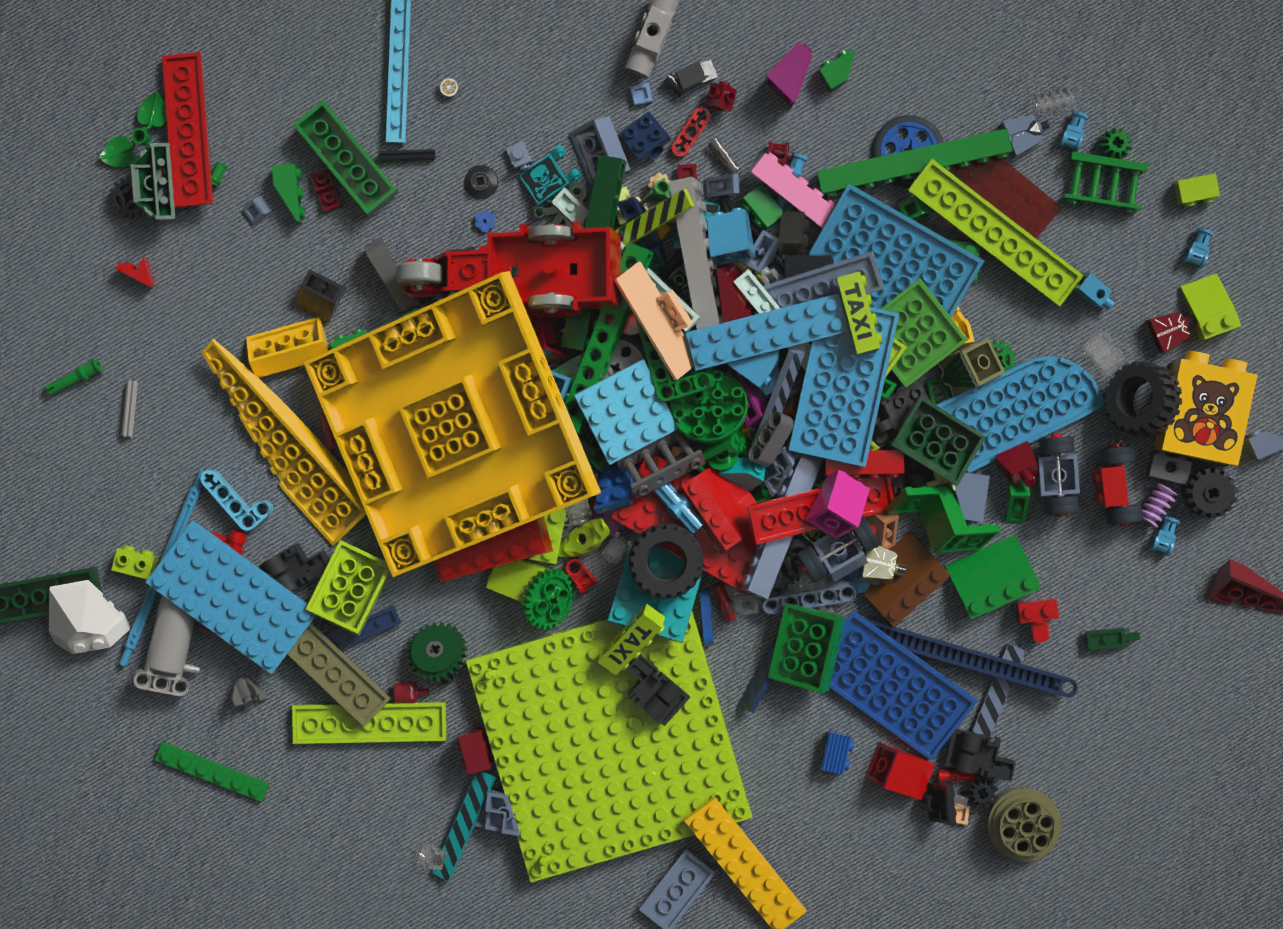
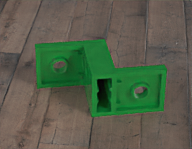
M951 486L906 487L886 507L888 514L919 513L934 553L981 550L1001 532L998 525L967 526Z

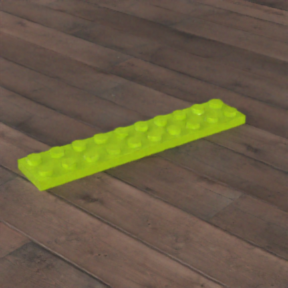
M933 159L929 160L908 188L911 194L1057 306L1063 304L1084 276Z

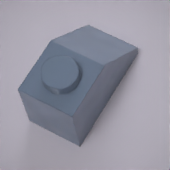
M1259 429L1248 433L1249 437L1244 439L1253 460H1259L1283 449V437L1267 431L1260 432Z

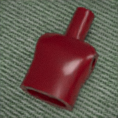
M415 682L394 683V703H416L418 696H429V688L418 689Z

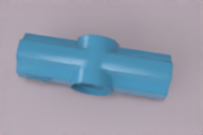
M669 482L653 491L666 505V509L672 518L679 520L692 535L705 524L692 509L690 501L684 495H680Z

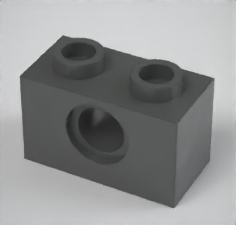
M1157 450V454H1150L1146 476L1187 485L1192 462L1187 461V457L1176 455L1175 458L1168 457L1169 453ZM1167 462H1171L1173 465L1171 472H1167L1165 469Z

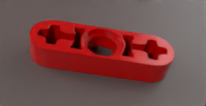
M699 107L694 111L672 144V153L676 157L682 158L688 154L710 120L708 109ZM702 112H705V117L707 119H702L700 121L699 126L702 127L701 129H699V127L696 124L691 123V121L693 120L696 123V121L698 120L697 113L701 114ZM689 127L696 129L697 134L693 138H689L685 134L686 129ZM681 136H683V138L686 141L691 142V144L689 145L686 142V144L684 145L685 152L681 151L680 153H677V148L675 146H680L682 144L683 139L680 138Z

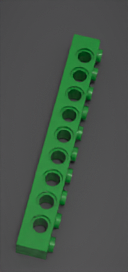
M628 242L621 252V274L629 269L628 266L631 261L641 262L647 272L654 253ZM622 293L621 308H600V316L595 320L592 327L594 330L593 334L587 339L585 348H587L585 354L580 357L578 372L572 377L571 390L566 393L564 398L566 409L576 433L582 435L587 421L574 394L578 393L581 388L586 389L606 377L632 311ZM614 315V322L608 325V317ZM606 333L607 340L606 342L601 343L600 337L602 334ZM599 351L600 358L599 360L594 361L593 355L595 352ZM588 370L593 371V376L591 379L586 378V373ZM578 406L579 412L576 416H573L572 409Z

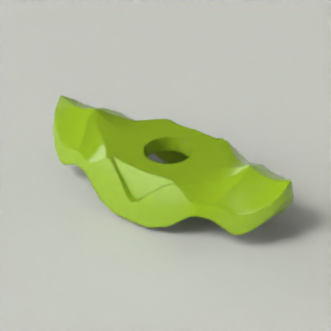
M602 518L583 522L567 535L560 545L557 556L579 557L591 553L610 534V529ZM581 533L586 536L585 544L579 541Z

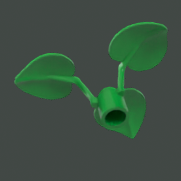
M158 92L149 95L138 109V121L148 126L142 127V129H135L131 135L132 141L124 136L112 138L99 156L103 162L117 168L128 167L136 158L135 153L132 151L136 148V144L147 146L151 143V136L147 130L151 129L152 125L161 127L167 122L166 103Z

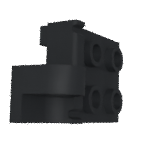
M920 381L893 393L887 400L880 401L879 408L885 420L874 426L873 438L877 445L895 437L908 409L916 397L923 396L929 400Z
M905 454L904 473H899L900 477L890 478L893 493L901 492L906 487L920 488L927 486V482L935 480L933 471Z
M804 536L791 540L769 597L782 595L786 591L785 585L789 583L791 585L795 584L793 579L797 582L800 581L795 561L799 559L797 553L809 547Z
M297 543L257 567L284 587L293 591L324 573L329 558L325 551H321L308 559L300 544Z
M641 654L636 659L630 661L627 669L639 680L628 691V695L633 701L635 700L638 705L643 707L653 719L665 726L688 701L690 696L663 672H659L658 668Z
M956 729L951 737L945 766L962 772L977 773L982 776L984 771H987V777L1012 782L1016 762L1008 758L997 757L1001 738L995 737L993 743L991 742V736Z

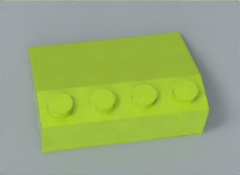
M340 540L306 610L354 635L360 636L391 573L387 562Z

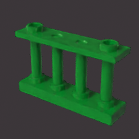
M1071 152L1069 154L1068 162H1073L1074 165L1070 194L1062 195V199L1067 200L1068 204L1078 205V202L1119 208L1124 209L1123 212L1135 214V211L1142 209L1141 205H1135L1139 176H1141V173L1144 174L1148 171L1149 164L1079 152ZM1085 164L1092 165L1093 168L1089 197L1078 195L1081 171ZM1104 167L1111 168L1112 172L1108 200L1097 199L1100 174ZM1123 170L1130 171L1131 175L1127 203L1116 202L1119 177Z

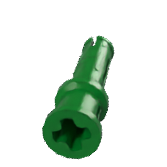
M94 357L89 363L85 365L80 364L75 371L47 384L45 388L46 390L49 389L48 394L53 396L81 380H89V377L96 373L101 374L103 367L99 360Z

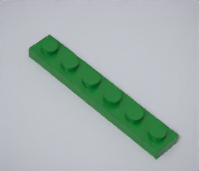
M162 742L155 761L260 802H263L270 785L266 781L166 742Z

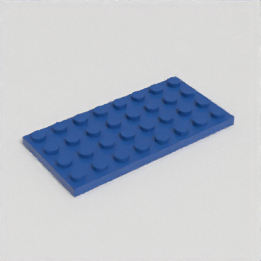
M854 610L845 619L830 688L925 757L932 760L977 704L978 700Z

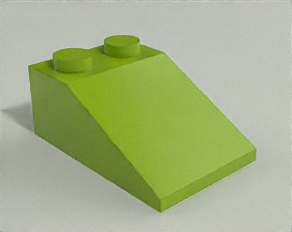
M1217 273L1180 286L1188 311L1196 320L1194 327L1199 341L1241 326L1235 307Z

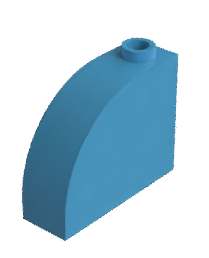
M780 349L725 363V365L762 390L763 387L767 388L773 379L771 376L778 366Z

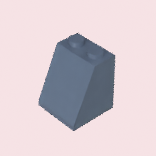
M965 473L958 486H955L956 490L954 493L966 524L978 525V522H983L990 476Z

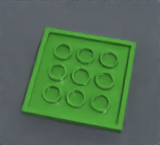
M921 278L881 308L882 310L899 313L894 338L907 346V348L893 366L892 371L905 387H908L968 340Z

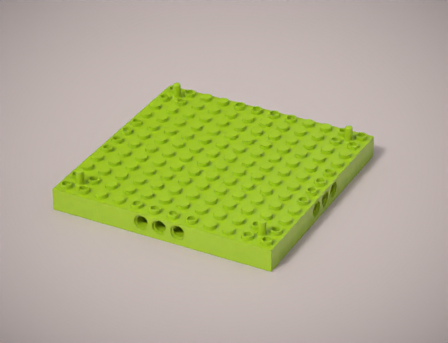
M693 612L690 615L683 643L654 636L650 645L647 648L644 646L640 653L649 662L653 663L659 672H663L690 696L688 701L665 726L653 719L643 707L638 705L628 695V691L639 680L633 673L626 669L614 675L598 663L601 651L624 628V626L608 622V618L466 660L503 790L508 796L520 831V836L517 837L530 882L695 835L684 822V818L714 796L736 823L753 818Z

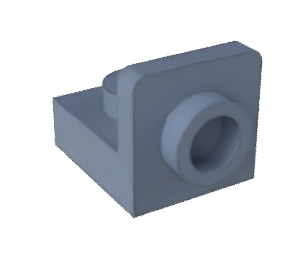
M523 141L506 148L515 170L523 171L530 168L529 164L533 162Z

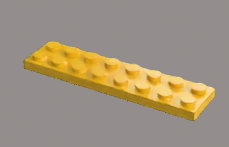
M715 796L684 818V822L772 929H784L807 912L806 908Z

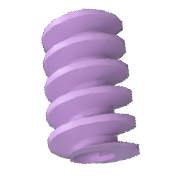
M1161 484L1156 485L1159 491H1152L1154 497L1147 498L1150 504H1143L1146 510L1141 509L1142 519L1156 528L1158 525L1155 523V520L1162 521L1159 514L1166 515L1164 507L1170 509L1171 506L1168 504V501L1175 502L1172 496H1178L1174 491Z

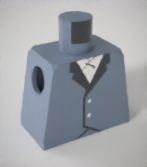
M1034 115L1005 120L1000 124L1002 129L1008 128L1013 158L1043 141L1041 133L1050 130L1047 119L1036 122Z

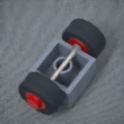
M1062 433L1050 434V438L1039 439V453L1042 455L1053 454V456L1035 457L1039 475L1036 477L1037 496L1056 495V497L1043 499L1044 514H1056V517H1067L1069 513L1079 512L1078 496H1064V494L1080 493L1077 455H1061L1075 451L1074 437H1062Z
M862 516L859 527L853 530L855 536L849 532L835 539L827 534L813 542L812 544L816 552L809 546L797 553L802 563L800 567L805 575L808 574L811 580L817 583L828 576L827 569L834 582L867 564V558L858 543H860L866 553L879 547L880 542L876 536L878 534L873 524H869L867 519Z

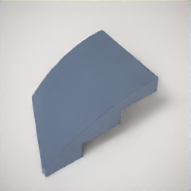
M790 435L773 463L765 469L767 479L764 480V483L771 496L776 495L794 465V451L789 450Z
M495 790L487 792L486 802L475 827L520 836L507 794Z

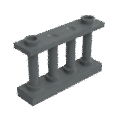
M678 429L616 461L620 472L627 469L635 482L630 486L636 499L706 464L701 450L693 452L686 441L687 437ZM679 443L686 457L676 462L669 447ZM659 452L663 453L669 463V466L661 470L657 468L651 456ZM644 460L652 474L641 479L634 465Z

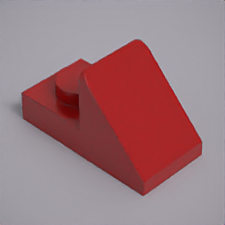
M143 257L137 270H135L137 266L127 261L125 264L121 262L117 264L115 269L154 288L155 282L148 259Z

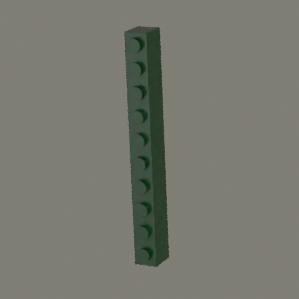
M600 155L599 160H596L595 179L591 182L592 195L587 202V209L589 210L587 217L584 219L583 228H614L627 164L625 160ZM581 309V314L564 317L565 328L560 335L562 347L586 351L585 345L587 339L592 336V327L597 309Z

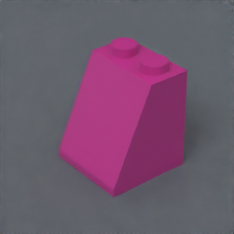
M838 470L827 477L805 521L831 537L838 539L859 527L870 489L860 481H856L848 476L847 473Z

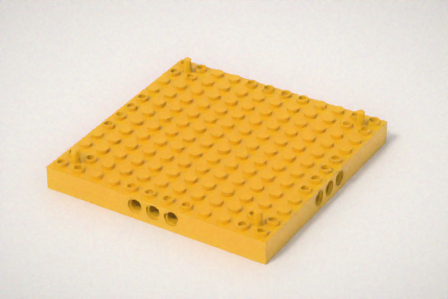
M510 271L492 276L303 362L392 577L601 493Z

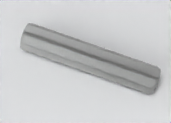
M129 380L126 383L121 433L123 437L133 436L137 381Z

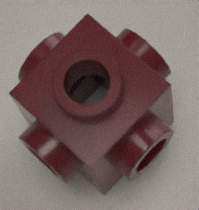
M719 81V84L711 83L705 105L717 111L732 112L737 89L730 87L731 84L725 81Z

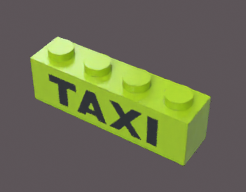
M859 271L837 277L856 354L880 349V344L883 341L880 332L876 333L874 326L878 323L875 313L871 314L869 306L873 304L870 294L866 295L864 287L867 286L865 275L861 276Z
M646 604L601 651L598 663L614 675H617L621 670L625 671L630 661L640 655L641 649L644 646L647 648L652 642L653 637L663 631L665 617Z

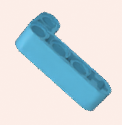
M206 470L201 474L200 479L204 487L241 529L246 531L253 530L273 513V505L266 500L258 501L250 508L218 471ZM208 475H214V482L207 481L209 479ZM221 488L227 489L228 495L226 498H222L219 495ZM234 502L240 504V511L237 513L232 510ZM261 504H265L268 509L264 515L259 512ZM248 516L253 520L251 527H247L244 522Z

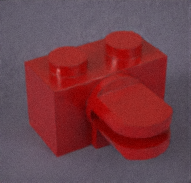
M1047 598L1015 603L1017 622H1029L1030 636L1034 641L1040 643L1047 641L1050 636L1048 620L1059 619L1057 599Z

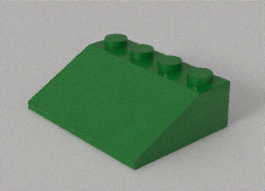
M1015 535L945 565L969 619H974L1041 589L1035 572Z
M785 603L768 678L819 693L828 692L846 617L823 610Z

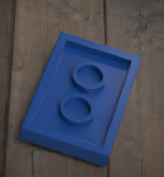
M616 462L605 474L600 471L598 486L601 493L596 495L594 510L598 514L632 504L633 491L630 485L635 482L627 469L620 472Z

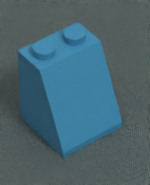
M735 208L728 213L716 212L712 216L707 217L710 256L718 266L756 258L749 216L745 209Z

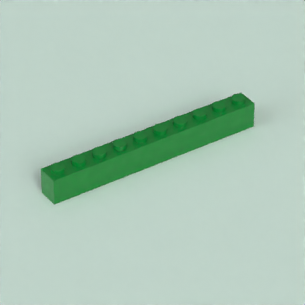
M1008 128L822 169L817 171L821 193L829 197L838 195L837 191L846 189L848 184L855 187L864 185L865 189L874 187L875 183L883 181V184L894 182V178L902 177V180L911 179L913 174L920 173L930 159L936 161L946 170H951V166L957 164L960 168L969 166L970 162L975 160L978 163L989 161V157L997 156V159L1009 157L1008 153L1012 152Z

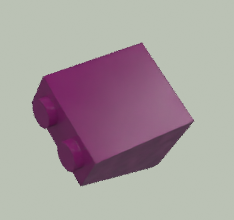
M799 42L766 75L764 80L791 108L795 105L813 56L811 54L812 50L806 44L801 45Z

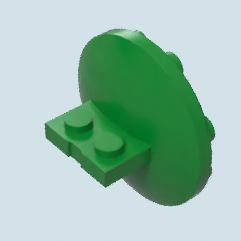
M706 369L688 375L691 376L697 373L711 374L713 372L715 385L710 390L670 401V413L675 421L674 424L685 437L700 443H715L732 436L744 423L748 411L746 392L735 377L724 371ZM703 376L701 378V385L705 387L708 384V379ZM684 382L682 386L685 392H688L690 388L688 382Z

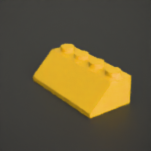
M320 317L246 337L249 364L254 375L258 378L304 366L303 362L329 351Z

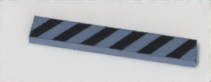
M801 350L788 351L753 444L770 415L776 411L782 413L805 352Z
M1007 643L1001 658L1021 663L1026 650ZM993 676L971 732L986 736L992 735L1013 684L1012 681Z

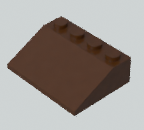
M910 532L890 549V551L897 553L896 563L906 566L904 576L894 575L893 580L889 583H879L878 585L870 583L868 589L862 592L893 627L900 623L951 576Z

